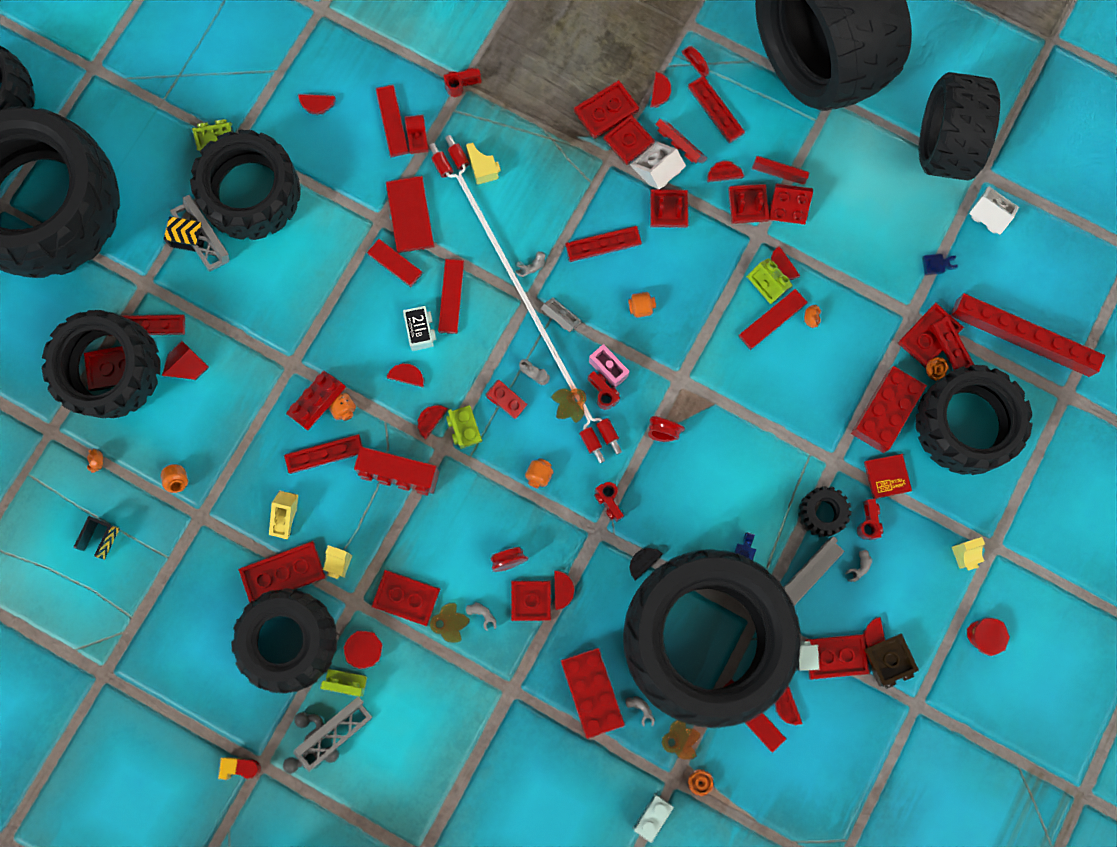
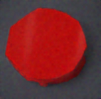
M652 416L649 419L651 425L648 435L653 440L660 442L678 440L680 433L685 431V427L657 416Z
M521 547L492 554V570L494 572L509 570L526 562L528 557L523 554Z
M985 618L981 621L973 622L967 628V638L979 652L993 656L1005 651L1010 636L1004 622L996 618Z
M356 631L347 639L344 645V654L348 664L358 669L372 667L380 660L383 645L376 634L368 631Z

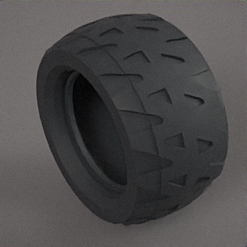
M906 0L755 1L758 30L766 55L775 73L788 91L808 107L828 111L851 106L878 93L901 73L908 59L912 41V29Z
M17 106L0 110V185L12 171L26 163L37 160H53L67 165L69 189L62 206L45 222L26 229L0 227V270L29 278H45L54 274L64 275L76 270L78 266L87 260H92L101 251L108 237L112 236L116 227L117 211L120 209L117 179L106 154L83 128L54 112L41 108L37 110Z
M707 549L692 551L674 557L658 567L644 580L633 596L626 613L623 643L630 673L638 688L654 706L668 716L683 723L698 727L722 728L748 722L767 711L780 699L792 681L798 665L801 634L798 616L788 593L767 569L743 555L729 551ZM712 589L727 593L737 599L747 609L754 622L757 634V648L754 659L744 675L726 687L710 690L691 684L677 673L667 657L663 641L667 615L676 601L691 591Z

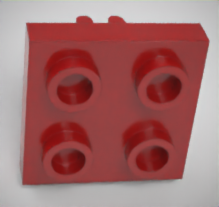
M766 184L729 186L728 193L732 224L769 221Z
M775 184L769 220L806 224L813 188Z
M651 190L650 227L687 228L688 190Z

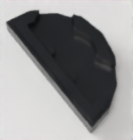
M651 548L641 549L635 553L629 567L634 581L663 553Z

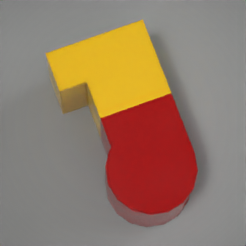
M223 757L221 758L218 779H230L231 774L251 779L258 776L261 771V765L253 759Z

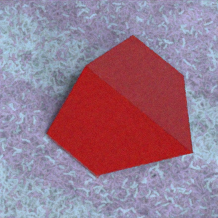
M181 341L168 354L162 376L196 380L209 367Z

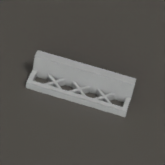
M191 196L183 197V204L170 210V213L173 217L179 218L177 213L187 210L189 213L188 220L192 218L193 221L202 223L198 241L199 239L207 241L208 247L203 249L196 245L193 248L210 272L228 263V252ZM208 254L217 256L219 261L210 265L207 261Z
M834 536L829 538L784 586L794 606L845 552L836 544L838 540Z
M358 696L294 750L293 754L308 772L314 769L372 719V716L363 707V701ZM358 709L366 717L362 722H352V714ZM340 724L349 725L348 733L345 736L336 735L337 727ZM333 738V746L330 749H320L321 740ZM308 751L317 752V760L311 765L303 758Z

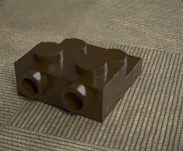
M902 633L864 649L879 687L885 686L886 689L897 684V680L901 678L904 681L915 677L914 673L919 671Z

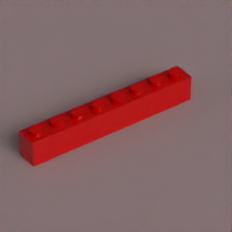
M965 293L956 300L951 312V316L1088 377L1100 371L1105 355Z

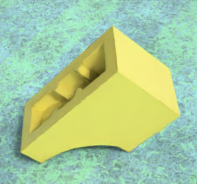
M474 143L466 144L477 185L497 180L498 172H501L498 161H494L493 155L486 156L480 153L474 146Z
M284 491L278 492L271 506L269 535L284 539L289 538L293 519L297 511L298 495Z
M983 537L952 547L960 569L967 568V571L978 568V563L984 562L982 556V548L985 545Z
M328 545L325 552L326 561L323 570L328 572L327 576L338 579L339 576L345 577L353 555Z

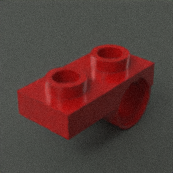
M468 68L461 72L452 71L443 75L445 88L451 97H459L463 93V86L481 83L479 68ZM452 84H458L457 87H451Z
M424 115L405 116L410 154L429 152Z
M593 371L588 375V381L600 392L597 404L601 409L608 410L619 403V392L613 386L610 388L605 383L607 380L602 374H597ZM603 396H609L611 398V402L607 404L603 403L601 401V398Z
M497 380L485 395L513 419H516L528 405L500 380Z
M606 482L596 487V494L594 496L599 504L603 503L607 508L605 512L608 517L616 522L621 520L624 515L613 501L618 493L617 486L612 482ZM607 487L614 491V494L610 497L605 496L603 490Z
M868 499L863 502L866 521L858 525L857 534L862 539L876 540L881 538V534H883L882 523H879L878 518L880 506L878 503L876 504V499ZM865 525L871 527L872 533L870 535L864 531Z

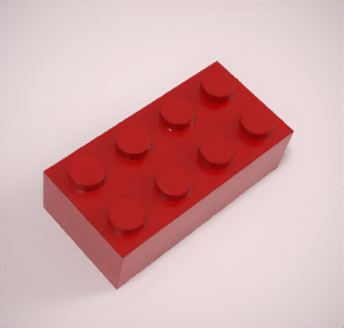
M895 366L891 367L879 384L851 434L880 452H887L890 450L927 385Z
M361 446L354 467L358 476L363 480L372 482V479H376L382 485L391 486V484H395L399 489L409 491L410 488L415 489L418 494L428 496L429 493L434 494L439 476V470L435 465Z
M599 648L562 660L561 665L586 739L625 726Z

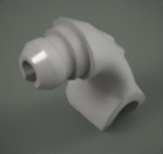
M537 252L535 260L530 265H524L519 261L516 265L521 269L515 271L517 275L524 277L542 268L545 265V253Z
M526 359L519 362L520 370L538 384L546 385L549 382L550 376L544 369L535 367Z
M867 550L859 552V557L861 558L860 568L858 570L850 569L846 571L845 574L852 573L854 575L853 579L848 580L849 582L859 580L869 571L872 559Z
M477 602L466 607L468 615L478 614L484 616L485 622L483 626L486 631H488L487 624L489 622H492L494 629H496V620L488 608Z
M637 695L633 698L628 697L626 699V706L628 708L634 707L643 711L642 725L645 727V719L650 718L652 720L651 725L653 726L655 718L649 705Z

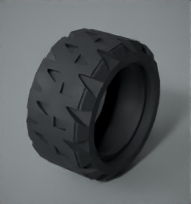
M948 72L936 82L927 101L919 138V160L927 175L969 181L974 179L984 168L994 145L1000 116V94L992 78Z
M238 130L239 134L230 131L217 136L218 141L208 142L200 151L202 156L195 159L191 170L193 178L190 179L192 194L205 216L220 232L227 233L228 236L241 240L247 237L251 240L265 238L269 232L274 234L282 229L286 224L287 218L291 220L295 214L301 192L299 177L287 152L275 139L264 133L258 134L253 130ZM246 163H257L267 166L274 171L273 187L268 196L260 203L248 208H233L220 202L219 189L222 180L235 167Z
M87 310V312H78L66 318L67 322L60 323L50 334L53 339L48 341L44 347L42 358L46 359V362L42 365L44 382H49L48 391L56 401L62 403L64 408L74 413L92 417L119 418L128 415L129 411L135 412L146 403L147 395L151 396L158 384L156 374L160 375L161 361L156 354L159 351L154 339L138 323L112 312ZM113 335L123 347L126 360L125 370L122 378L114 388L104 394L94 396L84 387L79 374L80 359L84 350L91 342L102 336Z
M971 365L968 368L960 367L948 373L932 385L922 396L918 405L919 413L916 414V430L920 433L918 439L923 449L932 455L930 458L939 466L950 468L949 471L962 475L986 473L1010 462L1026 446L1025 442L1030 438L1033 425L1030 422L1032 418L1029 400L1025 402L1024 390L1016 381L1011 382L1008 374L996 368L990 370L985 365ZM971 393L985 399L995 410L999 422V431L994 444L989 449L969 447L953 435L947 421V407L954 394Z

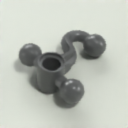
M300 712L295 716V724L299 728L307 727L310 722L316 723V728L305 737L304 741L324 725L323 719L319 715ZM338 750L333 751L323 761L328 763L335 762L339 756ZM308 751L303 756L306 760L308 755L313 754L317 760V752ZM289 757L283 762V769L289 774L296 772L299 767L303 766L294 757Z

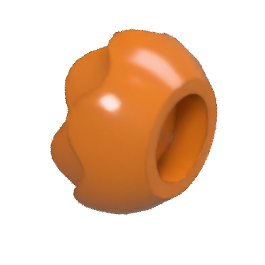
M811 305L805 311V323L811 328L818 327V324L821 322L819 317L821 309L819 306Z
M941 357L931 359L926 365L928 377L936 381L946 376V372L949 369L947 361Z
M93 448V450H88L90 454L87 456L89 462L87 469L91 473L99 471L103 465L102 452Z
M704 770L694 771L688 780L692 793L699 796L707 795L714 786L712 775Z

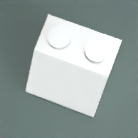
M657 141L630 164L650 186L657 189L666 186L674 176L678 175L686 167L676 148Z
M988 186L969 214L972 215V219L976 222L985 224L989 231L1000 235L1013 220L1019 207Z

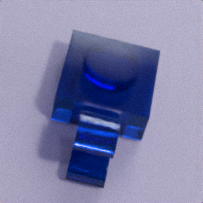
M745 533L743 544L737 543L734 553L743 555L753 561L756 549L751 548L755 534Z

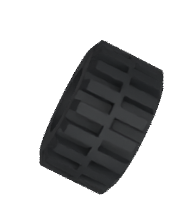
M822 486L821 488L814 489L801 500L802 503L799 505L798 509H800L798 516L802 519L800 521L801 525L804 524L806 531L810 530L812 535H819V537H829L840 532L849 523V516L852 511H849L851 504L846 502V499H848L846 495L842 496V491H835L834 487L827 488V486ZM819 501L827 502L832 506L834 518L830 523H825L816 516L815 506Z

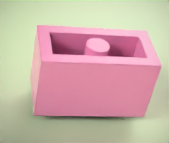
M604 344L589 356V363L614 388L619 386L629 376L630 371Z

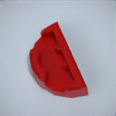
M687 46L683 49L682 54L701 76L707 77L709 69L703 56L692 46Z
M659 72L655 73L650 108L659 107L661 104H664L668 101L671 94V84L668 78Z
M298 94L302 107L308 113L315 115L324 114L325 111L334 106L336 100L335 96Z
M721 161L710 169L707 182L742 179L744 174L741 168L732 164L733 162Z
M778 246L772 253L771 261L775 262L778 269L790 280L799 278L800 274L781 247Z
M402 363L394 366L386 377L387 379L424 388L422 373L411 364Z
M442 405L431 406L421 412L418 418V429L425 440L448 411V408Z
M554 571L555 610H559L570 604L575 589L568 575L560 571Z
M880 617L871 620L864 630L867 648L885 640Z
M788 686L780 699L775 703V709L780 719L792 725H801L803 723Z

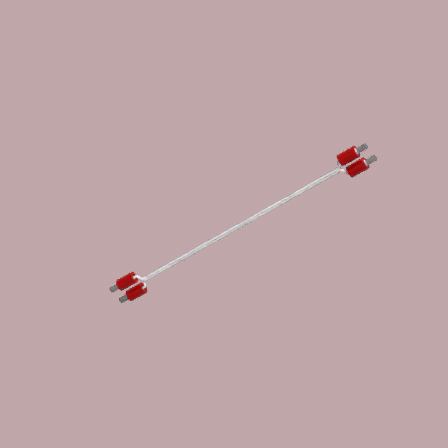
M451 135L446 136L445 139L450 146L448 152L457 169L461 170L458 176L457 174L451 175L453 169L444 152H439L435 143H431L429 145L433 153L431 159L442 178L457 177L585 414L588 422L584 425V430L579 434L589 453L595 454L599 464L605 461L600 451L602 445L593 428H586L590 424V419L592 421H600L596 426L607 445L611 444L616 455L622 453L617 443L619 437L609 418L604 420L592 418L465 183L462 173L470 165V162L461 145L455 144Z

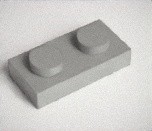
M554 298L544 303L541 308L548 317L553 318L563 329L569 332L578 327L581 322L578 317Z

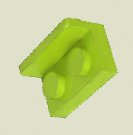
M226 119L215 121L216 125L209 126L208 122L197 124V128L192 129L197 151L202 150L210 141H218L217 136L232 131V122L227 123Z
M770 258L760 262L747 275V278L770 304L774 303L785 291L793 286L789 278L778 269L776 263L771 261Z
M470 405L453 411L451 409L448 410L449 416H446L449 427L453 426L455 433L452 434L455 445L459 444L460 449L482 442Z
M328 669L326 680L322 681L320 689L362 697L365 691L367 676Z

